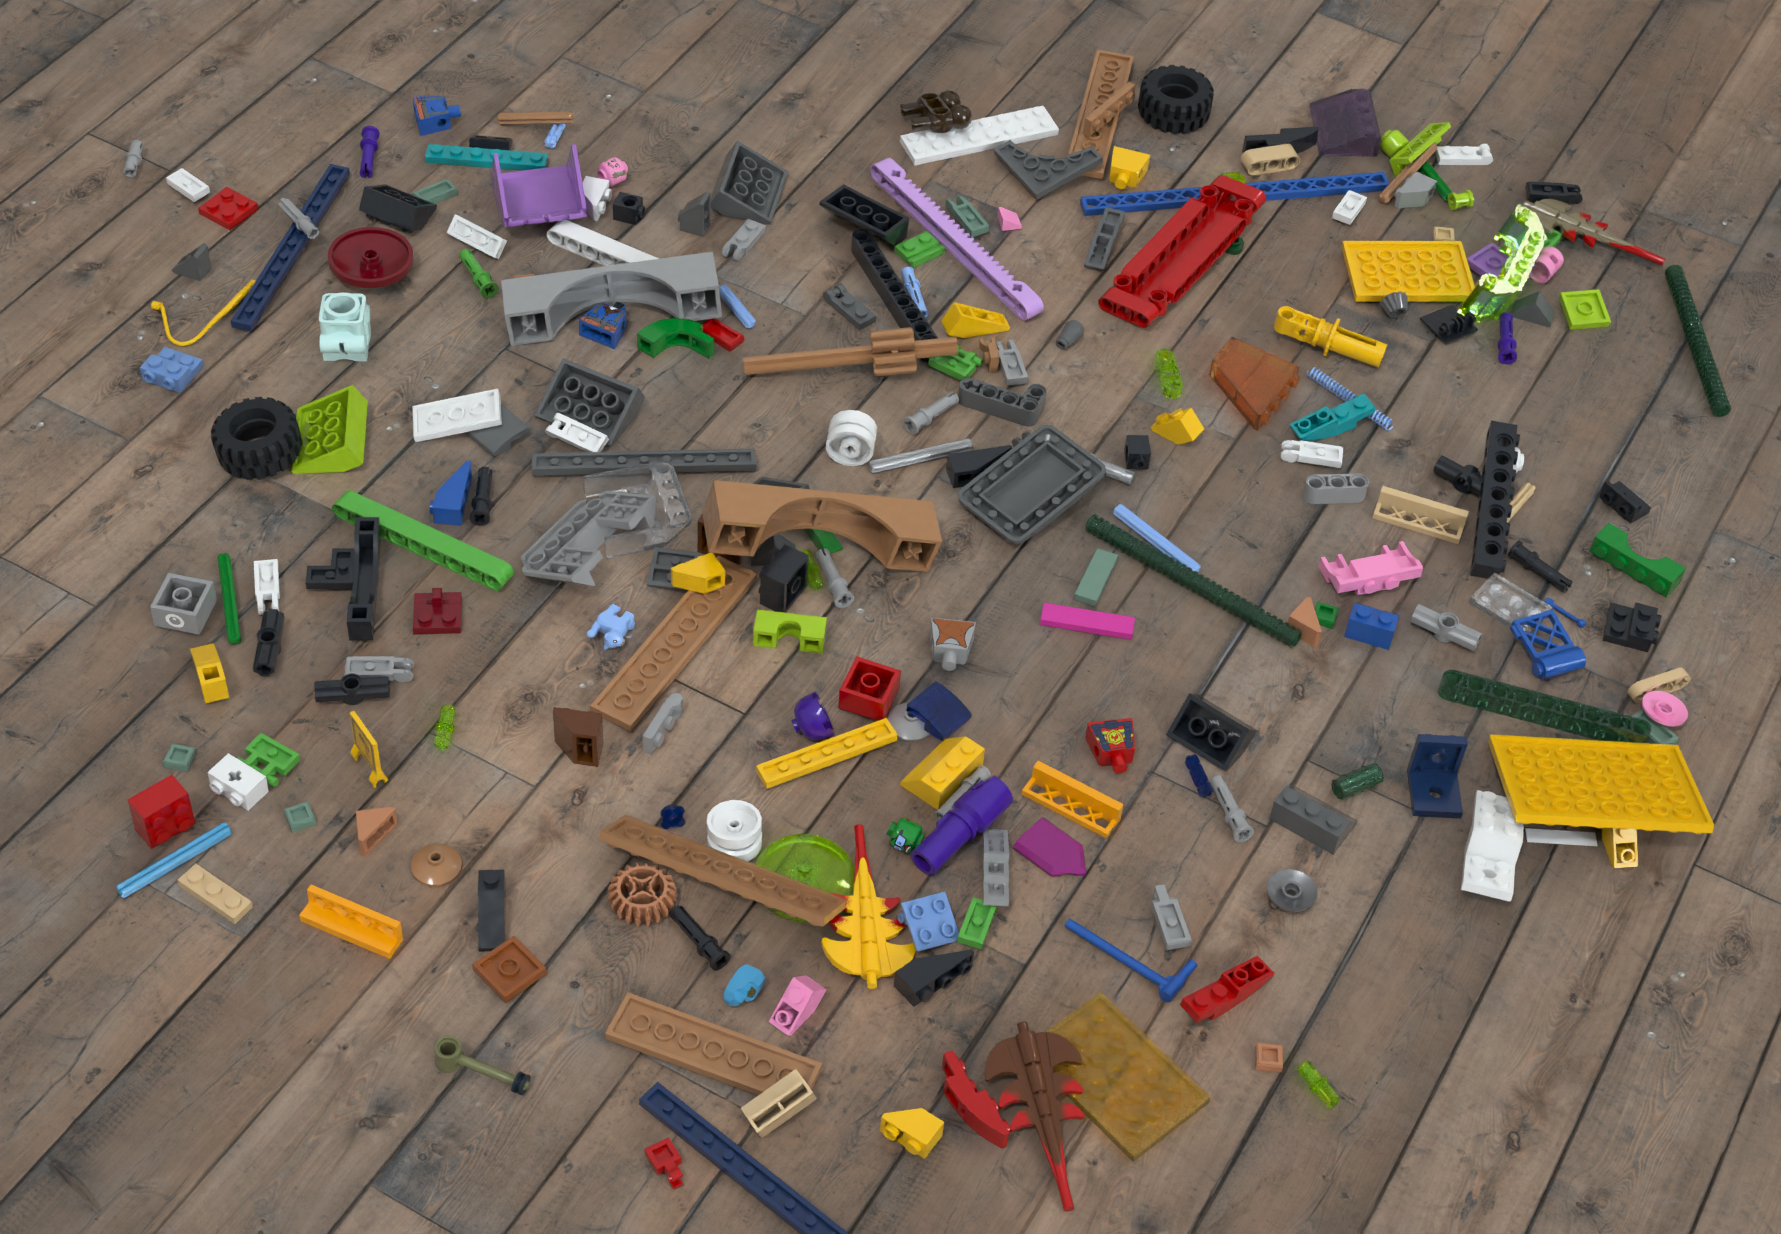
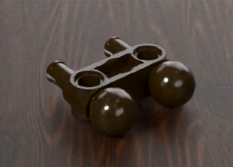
M949 90L941 92L940 95L925 93L918 98L917 102L900 105V108H903L901 109L903 117L914 114L921 115L920 118L911 119L913 131L930 128L935 133H946L951 128L961 130L967 128L972 121L971 110L961 105L960 97L957 93Z

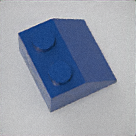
M1354 602L1344 637L1389 650L1399 615Z

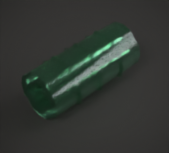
M1375 762L1362 766L1360 769L1352 770L1350 773L1342 774L1341 777L1332 780V790L1340 800L1349 796L1352 797L1358 792H1363L1365 789L1373 788L1375 785L1382 783L1384 779L1383 771Z

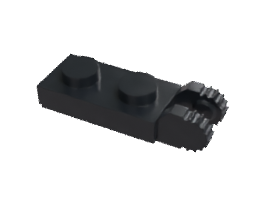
M1527 182L1525 186L1528 200L1554 199L1568 202L1569 204H1578L1583 200L1580 194L1581 189L1578 185Z

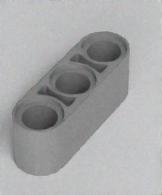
M1358 473L1310 475L1306 479L1303 499L1310 504L1360 503L1365 499L1369 479L1365 475Z

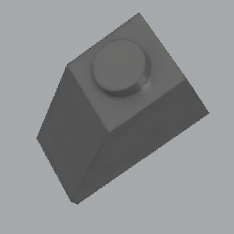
M706 192L688 202L683 210H680L678 214L680 231L704 236L710 226L711 193Z

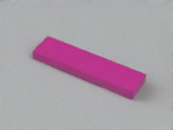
M1044 603L1040 625L1132 640L1135 617Z

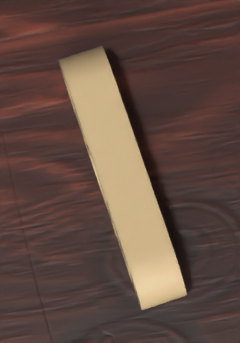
M1681 667L1640 680L1630 686L1627 693L1635 703H1641L1646 693L1651 691L1671 693L1680 690L1690 682L1691 677Z

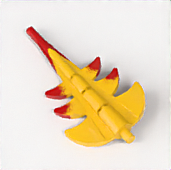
M858 824L854 826L856 851L853 896L831 893L846 899L845 909L842 911L852 913V916L836 915L828 922L836 933L851 938V940L835 941L824 937L821 943L826 957L833 966L847 974L861 975L862 979L867 980V988L875 989L877 988V979L895 976L897 970L912 961L916 948L914 943L895 945L886 942V940L897 937L903 931L905 924L900 923L898 919H886L881 917V915L891 913L896 909L901 899L899 897H876L865 847L864 826Z

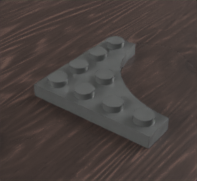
M1011 140L994 148L996 157L1036 200L1103 163V157L1092 146L1068 154V157L1055 158V156L1048 155L1033 156L1028 154V151L1018 147Z

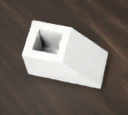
M586 176L582 183L586 212L593 221H598L600 215L605 212L607 201L611 200L612 189H609V180Z

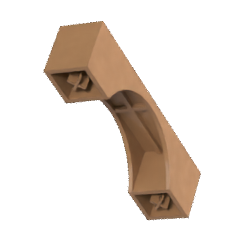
M713 480L702 511L709 553L754 557L759 546L773 535L793 529H817L844 536L858 543L871 552L885 568L929 572L942 543L933 501Z

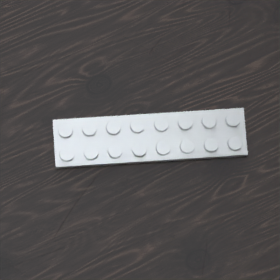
M1037 106L972 120L969 126L962 130L951 128L946 133H935L928 129L900 135V143L915 166L994 149L1009 140L1014 144L1056 136L1058 135L1059 128L1045 107Z

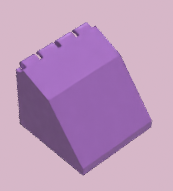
M576 144L571 146L566 166L501 173L498 153L493 155L490 179L500 219L505 227L587 217Z

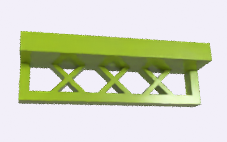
M1450 122L1430 123L1389 159L1394 176L1396 177L1407 164H1411L1434 142L1436 145L1442 141L1441 136L1451 128Z

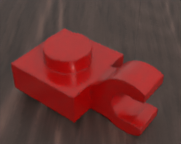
M669 1137L644 1149L645 1156L657 1175L665 1172L673 1189L683 1185L681 1180L683 1174L678 1168V1165L682 1164V1159Z

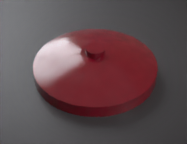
M363 227L345 232L332 242L328 250V264L335 277L346 284L361 288H378L396 283L409 273L413 265V250L409 241L395 231L380 227Z

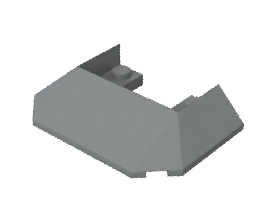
M605 491L598 494V499H593L589 502L584 499L577 502L521 556L524 576L596 586L589 571L594 569L596 564L603 558L600 550L597 549L617 529L652 531L657 502L656 496Z

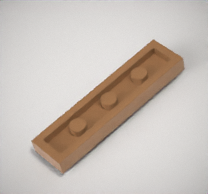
M1128 82L1085 118L1083 134L1090 137L1095 132H1098L1105 123L1110 122L1123 108L1131 104L1135 99V84Z

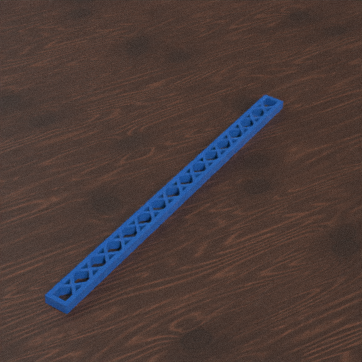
M1385 172L1245 184L1261 191H1267L1263 193L1266 195V201L1341 195L1346 194L1349 190L1355 193L1383 191L1390 183ZM1202 187L1081 197L1080 205L1084 216L1103 215L1106 207L1124 211L1125 213L1182 208L1189 200L1186 197L1195 199L1200 197V189Z

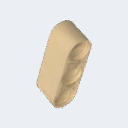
M1290 144L1250 149L1245 151L1240 158L1248 174L1251 176L1292 170L1300 163L1299 156Z

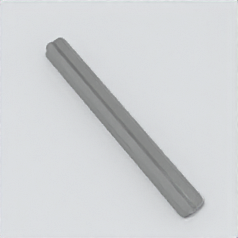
M966 438L870 460L868 466L871 473H877L947 457V454L971 451L973 445L971 440Z

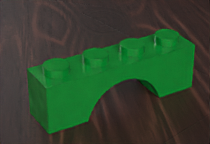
M1608 523L1594 537L1589 552L1667 598L1680 584L1686 568L1668 557L1648 559L1639 556L1629 547L1627 542L1628 534Z

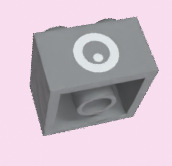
M168 573L150 606L154 626L200 635L217 602L213 581Z

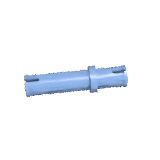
M905 267L901 270L904 286L926 318L929 313L920 291V282L916 279L913 268Z

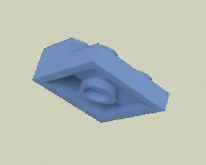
M164 347L157 356L151 354L140 367L143 381L181 393L204 365L203 360Z

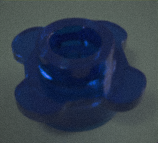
M675 804L665 806L660 811V815L663 818L661 827L663 829L676 826L682 827L685 824V819L683 818L684 808Z

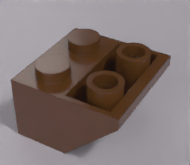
M554 707L553 722L556 744L574 764L598 767L604 745L602 713Z

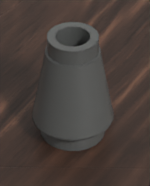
M1077 320L1068 321L1056 340V345L1060 349L1065 350L1083 336V325Z

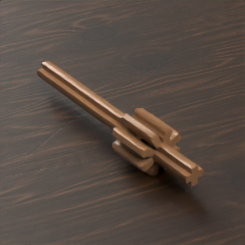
M911 327L871 331V345L743 357L745 375L867 363L873 364L874 376L915 373L917 371L916 359L958 355L957 337L915 341L914 332Z

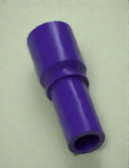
M994 775L985 782L981 780L970 791L963 793L953 803V810H949L936 823V828L910 853L915 866L923 873L933 875L967 841H972L976 837V833H983L1013 803V796L1007 785Z

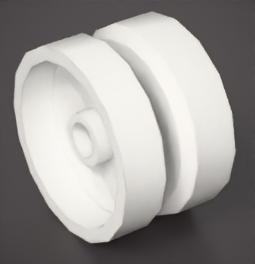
M846 410L835 414L830 420L826 440V451L829 457L835 462L846 466H858L868 462L874 452L877 434L875 421L869 415L855 410Z
M740 800L721 802L713 807L707 816V846L747 862L755 858L762 847V817L759 810L752 804Z

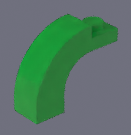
M680 318L663 319L647 325L637 333V349L652 358H655L663 350L674 346L690 348L708 359L714 355V339L703 333L702 324L692 320Z

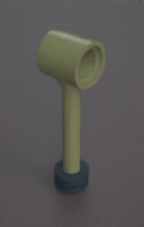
M443 1036L434 1045L435 1065L444 1073L455 1072L460 1066H464L511 1085V1091L516 1092V1094L519 1093L521 1096L524 1095L529 1087L530 1075L523 1074L521 1071L517 1075H513L464 1055L461 1042L454 1036Z

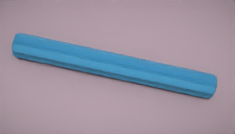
M223 822L116 886L118 894L122 898H126L232 834L230 827Z

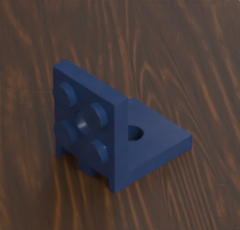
M1418 734L1407 767L1413 816L1461 819L1463 810L1457 774L1468 745L1467 737ZM1435 792L1439 794L1441 797L1435 798L1432 797L1429 793Z

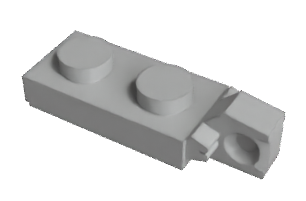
M1164 884L1155 886L1153 892L1154 900L1151 902L1152 911L1166 950L1191 946L1192 939L1178 900L1168 896Z

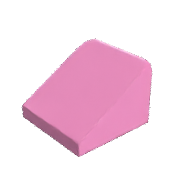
M998 207L997 218L1002 231L1022 229L1017 213Z

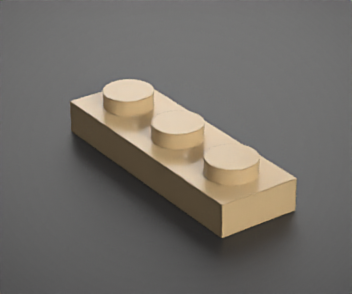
M196 863L177 880L178 885L233 924H236L253 908L252 901Z

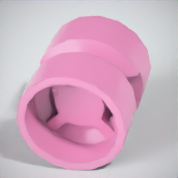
M1544 247L1527 265L1529 277L1537 283H1546L1563 265L1564 259L1561 252L1554 247Z

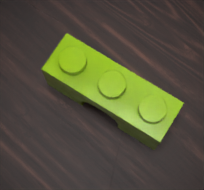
M757 610L753 630V646L776 648L780 638L793 636L800 641V651L823 654L827 617Z

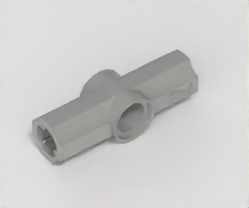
M1420 604L1416 607L1410 622L1434 632V637L1438 641L1443 643L1453 641L1472 651H1475L1483 633L1459 623L1458 617L1453 613L1445 612L1440 614Z

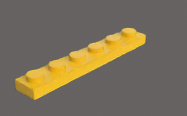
M884 718L756 765V772L765 788L768 789L895 742L898 735L888 719Z

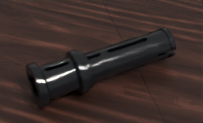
M489 467L479 468L476 496L471 502L473 511L470 513L469 519L478 526H484L490 521V514L488 512L491 509L492 502L489 494L493 471L492 469L489 470Z
M1520 540L1508 552L1509 558L1519 561L1525 569H1532L1559 588L1563 593L1568 590L1567 586L1571 587L1572 580H1569L1539 559L1538 553L1524 547L1523 542Z
M682 905L675 907L671 911L670 917L695 943L697 953L700 956H704L710 962V967L713 971L720 970L726 966L731 955L720 948L718 940L714 936H708Z

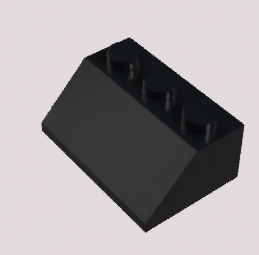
M383 184L364 187L359 211L366 213V216L369 218L382 219L386 225H397L401 227L400 230L412 233L424 227L437 209V204Z
M1189 693L1166 735L1224 771H1228L1246 751L1257 730L1202 696Z

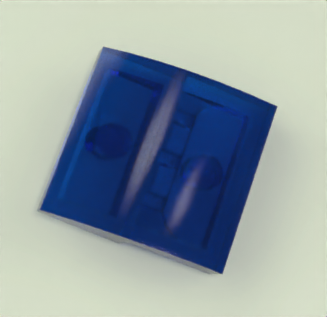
M937 681L910 701L906 708L907 712L925 722V731L941 741L948 738L972 717L967 707L950 690Z

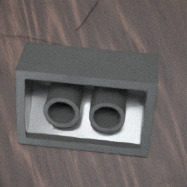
M1294 785L1285 786L1273 803L1269 818L1334 855L1358 821Z

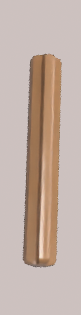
M573 112L499 113L497 120L500 125L573 123L574 116Z

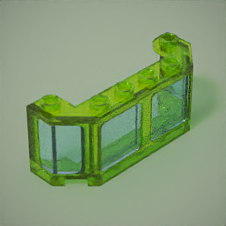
M1519 203L1494 237L1495 240L1499 238L1503 240L1500 251L1508 255L1498 277L1493 274H1484L1457 311L1461 315H1465L1468 312L1474 313L1476 315L1474 322H1481L1484 318L1497 320L1502 313H1505L1522 291L1547 239L1537 214Z

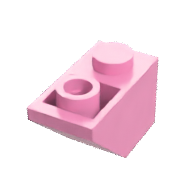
M807 975L793 977L768 1022L786 1035L791 1036L815 1012L827 989Z

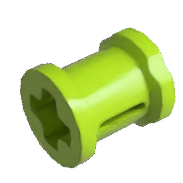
M1470 190L1458 194L1453 192L1448 195V205L1451 210H1457L1458 207L1464 206L1469 208L1474 204L1473 193Z

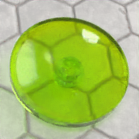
M795 834L780 838L762 851L755 864L828 893L851 896L853 892L854 867L850 857L838 844L821 836ZM767 908L774 914L787 920L808 922L799 917H790L778 909Z

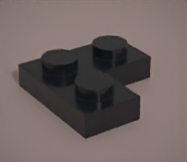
M332 548L331 566H307L306 589H352L354 548Z

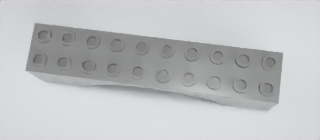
M713 252L501 280L504 313L511 346L554 340L558 331L569 320L601 302L606 304L616 302L649 304L665 310L675 318L692 321L722 317L719 284Z

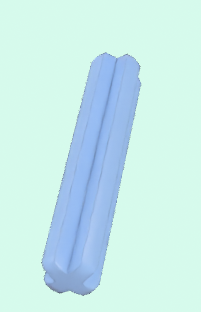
M726 284L719 286L720 297L747 329L755 327V318Z

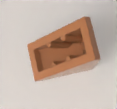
M1306 597L1289 616L1286 632L1312 647H1318L1322 630L1311 597Z
M383 807L356 811L361 855L365 857L398 824L395 808Z

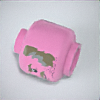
M613 157L599 164L597 176L600 179L609 180V187H612L626 180L628 167L624 161Z

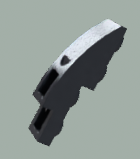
M1319 127L1283 128L1280 130V134L1248 135L1244 138L1242 152L1244 153L1250 149L1290 144L1298 154L1316 144Z

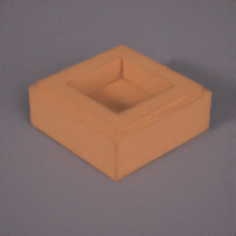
M1256 1043L1255 1070L1282 1072L1283 1045Z

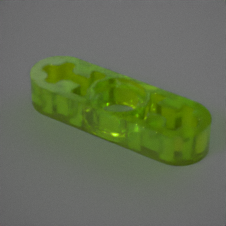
M1160 349L1156 352L1154 363L1163 394L1167 398L1177 399L1182 395L1183 382L1175 355L1169 349ZM1164 372H1171L1174 375L1168 376Z

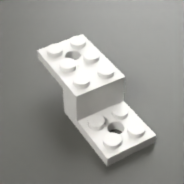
M1476 791L1472 826L1464 852L1461 890L1511 902L1514 891L1515 865L1523 843L1524 824L1514 821L1507 797L1499 796L1489 791Z

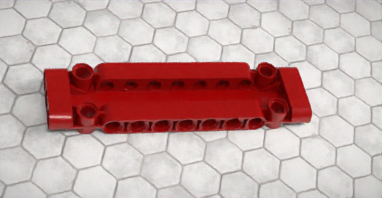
M1219 175L1210 185L1203 186L1200 189V197L1198 199L1190 198L1124 266L1121 274L1114 277L1113 287H1110L1099 298V307L1106 313L1141 328H1147L1157 317L1165 315L1167 306L1170 303H1177L1242 234L1245 226L1251 224L1252 216L1266 202V195L1255 187L1227 176Z

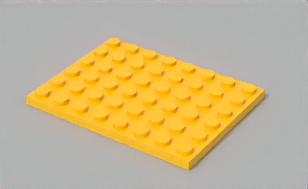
M1489 735L1488 744L1515 822L1521 824H1545L1548 826H1589L1599 829L1607 827L1619 828L1621 830H1660L1672 833H1713L1714 823L1678 745Z

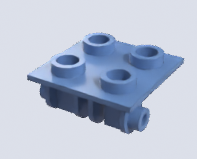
M945 892L901 903L902 911L898 914V920L900 923L908 924L917 952L958 940L959 931Z

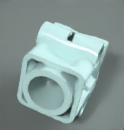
M351 293L324 294L319 314L321 330L320 352L323 353V360L349 359L353 361H367L371 327L370 306L366 303V296Z

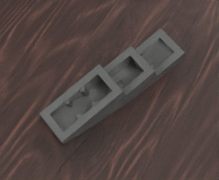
M1105 208L1097 231L1094 233L1084 267L1100 271L1105 270L1125 217L1124 211Z

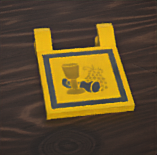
M355 711L350 712L354 745L350 754L356 762L358 761V756L360 754L363 755L372 768L369 781L376 788L378 781L388 782V778L381 770L378 744Z

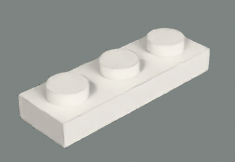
M456 214L447 231L451 236L496 259L500 258L507 243V240Z

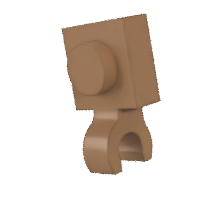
M980 337L979 348L984 351L983 362L987 364L989 373H997L999 354L996 339L991 337V342L986 343L983 337Z

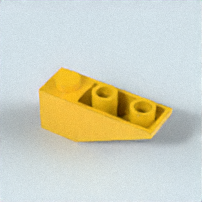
M214 643L191 648L190 651L205 704L229 698L226 678Z

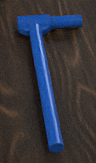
M1068 919L1065 927L1158 985L1159 996L1165 1002H1171L1185 985V980L1197 967V963L1190 959L1177 975L1164 978L1074 920Z

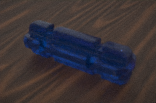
M1195 754L1187 756L1185 764L1188 770H1190L1189 773L1195 786L1198 788L1199 795L1201 797L1210 796L1213 789L1210 782H1207V775L1202 765L1199 764L1198 756Z

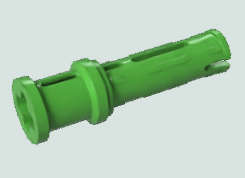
M462 250L459 253V258L473 276V283L476 287L480 288V294L484 298L495 296L498 292V285L491 280L489 272L483 271L470 250Z

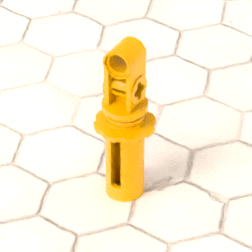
M1288 306L1279 308L1273 326L1274 330L1280 334L1307 342L1314 347L1324 348L1323 356L1325 357L1329 350H1331V352L1339 353L1377 368L1380 366L1388 345L1344 329L1341 326L1339 327L1341 320L1339 318L1332 324L1326 322V319H1319Z

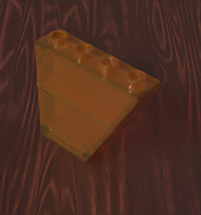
M1231 337L1213 358L1209 374L1252 428L1257 431L1263 424L1266 425L1268 423L1271 413L1278 410L1281 400H1286L1292 387L1295 388L1300 379V376H1298L1299 366L1235 337Z

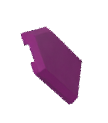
M1041 817L1013 845L1015 851L1050 876H1061V874L1086 876L1083 845L1044 817Z

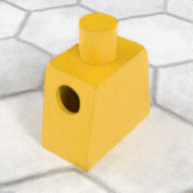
M1114 146L1109 181L1115 183L1118 189H1124L1126 186L1137 187L1148 171L1150 155Z

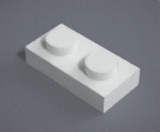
M183 168L166 177L169 186L193 202L210 193L208 185Z
M1349 190L1334 210L1332 218L1351 225L1365 205L1367 197Z

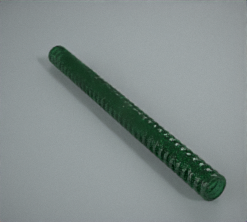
M1097 514L1092 515L1088 519L1085 531L1091 532V535H1097L1098 539L1103 538V541L1108 542L1109 545H1114L1116 549L1120 548L1121 552H1126L1128 556L1132 555L1134 559L1138 558L1139 562H1144L1146 566L1150 565L1151 569L1161 572L1163 576L1167 575L1169 579L1173 578L1174 582H1179L1181 586L1185 585V588L1191 589L1193 593L1197 592V595H1203L1204 599H1209L1211 603L1215 602L1216 606H1221L1223 610L1227 609L1228 613L1233 612L1235 617L1239 616L1241 620L1245 619L1246 623H1252L1253 627L1258 626V630H1264L1265 634L1270 633L1271 637H1276L1278 641L1282 640V643L1288 644L1290 648L1298 644L1302 636V630H1296V627L1293 625L1290 627L1288 622L1283 623V619H1277L1275 615L1271 616L1270 612L1265 613V609H1259L1258 605L1253 606L1251 601L1247 602V599H1241L1240 595H1235L1233 591L1229 592L1228 588H1223L1221 584L1217 585L1215 581L1211 582L1210 578H1205L1203 574L1199 575L1198 571H1193L1191 567L1187 568L1185 564L1181 565L1180 561H1175L1173 557L1169 558L1168 554L1163 555L1162 551H1157L1155 547L1151 548L1150 544L1145 545V541H1140L1138 537L1134 538L1132 534H1128L1125 530L1122 531L1120 527L1116 528L1115 524L1110 525L1109 521H1105L1102 517L1099 518Z

